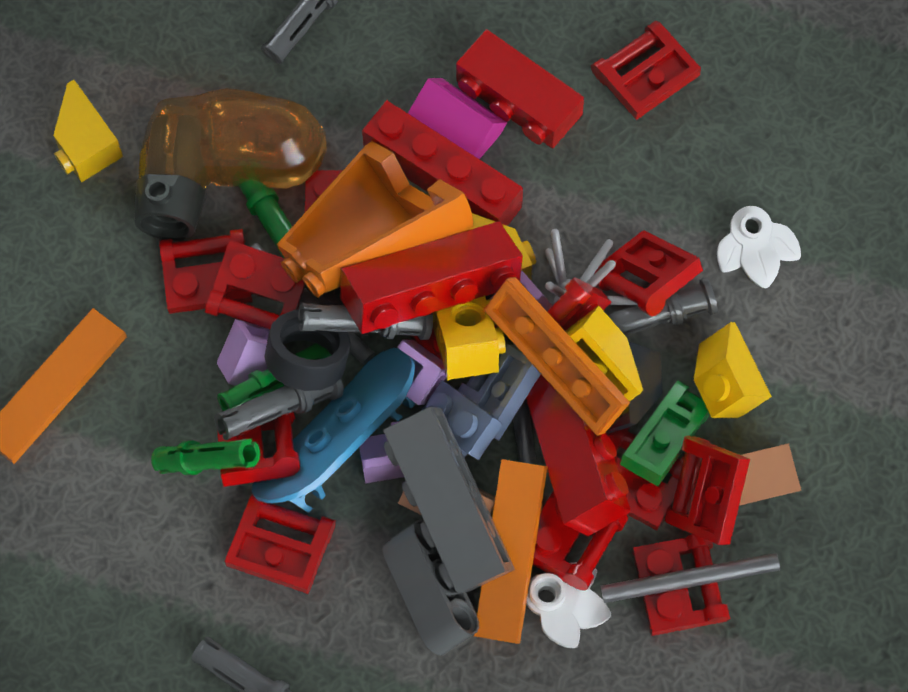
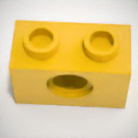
M485 296L465 304H458L433 312V330L447 380L499 372V354H504L506 351L503 331L500 328L494 327L496 323L483 310L491 300H486Z

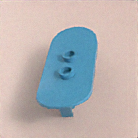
M392 348L379 353L368 361L354 379L343 389V396L337 400H332L293 439L294 450L298 453L300 459V470L298 473L290 477L253 482L252 494L258 501L265 503L290 501L309 513L313 508L305 503V495L312 491L314 496L322 500L326 495L321 485L388 417L397 421L402 418L395 411L401 403L409 408L415 405L412 400L406 397L414 377L415 364L413 358L399 348Z

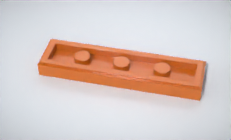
M516 277L506 279L483 310L597 436L606 433L630 402Z
M92 308L0 411V454L15 464L127 338L126 333Z
M501 459L492 520L515 570L481 586L477 611L479 629L474 634L475 637L519 644L521 641L548 466Z

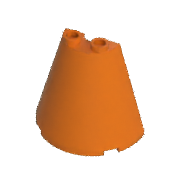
M371 141L364 146L277 243L278 248L286 258L281 262V265L294 282L298 283L303 279L308 289L316 297H320L324 293L341 287V268L468 231L473 227L472 212L464 192L441 179L427 189L429 195L411 186L394 153Z

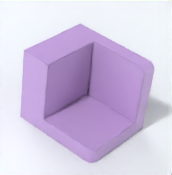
M235 319L217 360V365L228 384L238 385L248 380V375L253 371H264L267 369L264 355L269 329Z
M402 340L398 348L413 358L415 364L413 382L406 397L417 405H425L441 380L445 382L447 380L443 362L415 340Z
M385 434L370 436L359 447L365 483L404 477L399 465L394 466L386 454L384 442L388 440Z

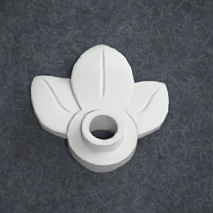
M756 206L743 207L733 215L730 222V233L719 242L717 247V261L721 272H730L742 267L750 280L762 288H768L774 281L779 270L780 260L795 261L799 260L801 256L799 242L794 233L785 225L773 223L767 212ZM749 219L756 221L759 226V230L755 234L748 232L745 227V223Z
M596 568L592 572L594 579L585 591L568 585L561 578L550 573L538 574L530 580L526 604L533 613L540 616L544 634L558 645L566 648H576L580 640V628L589 629L597 627L611 617V611L606 603L603 602V599L590 590L596 578ZM543 590H549L554 594L555 599L551 602H544L539 598L538 594Z

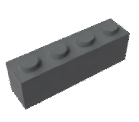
M428 407L384 429L383 431L388 440L384 442L386 454L394 466L399 465L406 480L402 483L404 494L413 507L418 506L424 520L420 524L423 536L430 547L436 546L443 562L439 564V569L446 585L450 589L454 587L457 594L466 593L515 570L442 408Z

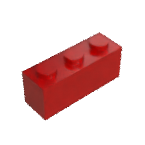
M488 29L483 32L456 63V81L462 92L473 99L477 97L483 99L490 104V109L494 114L506 122L510 119L522 127L525 136L536 144L540 145L543 142L553 149L583 115L584 96Z

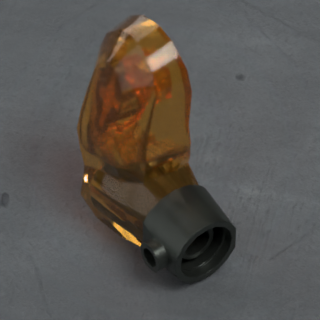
M225 88L193 96L164 99L157 104L148 122L140 151L139 179L136 182L135 226L141 232L158 239L183 240L190 238L195 233L206 199L205 189L210 184L236 187L247 180H254L265 184L267 187L283 189L303 184L322 164L327 151L326 132L316 116L306 107L291 100L250 91Z

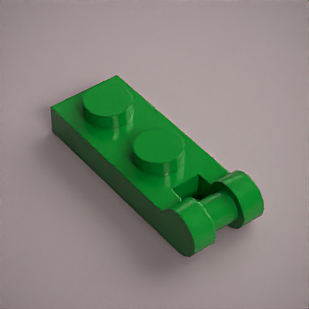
M678 380L624 452L620 465L652 484L659 486L683 452L681 448L684 436H694L700 426L708 419L710 413L703 399L689 392L690 387Z

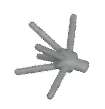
M553 229L551 230L553 250L547 248L545 255L558 286L552 282H547L545 286L547 290L555 295L554 302H556L567 291L565 286L571 279L566 277L559 231ZM611 239L605 241L580 280L595 287L616 266L614 260H609L596 272L613 246ZM607 296L611 300L610 305H638L624 296Z

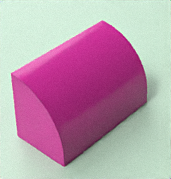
M428 78L408 112L409 115L478 159L496 141L507 124L502 118L443 78Z

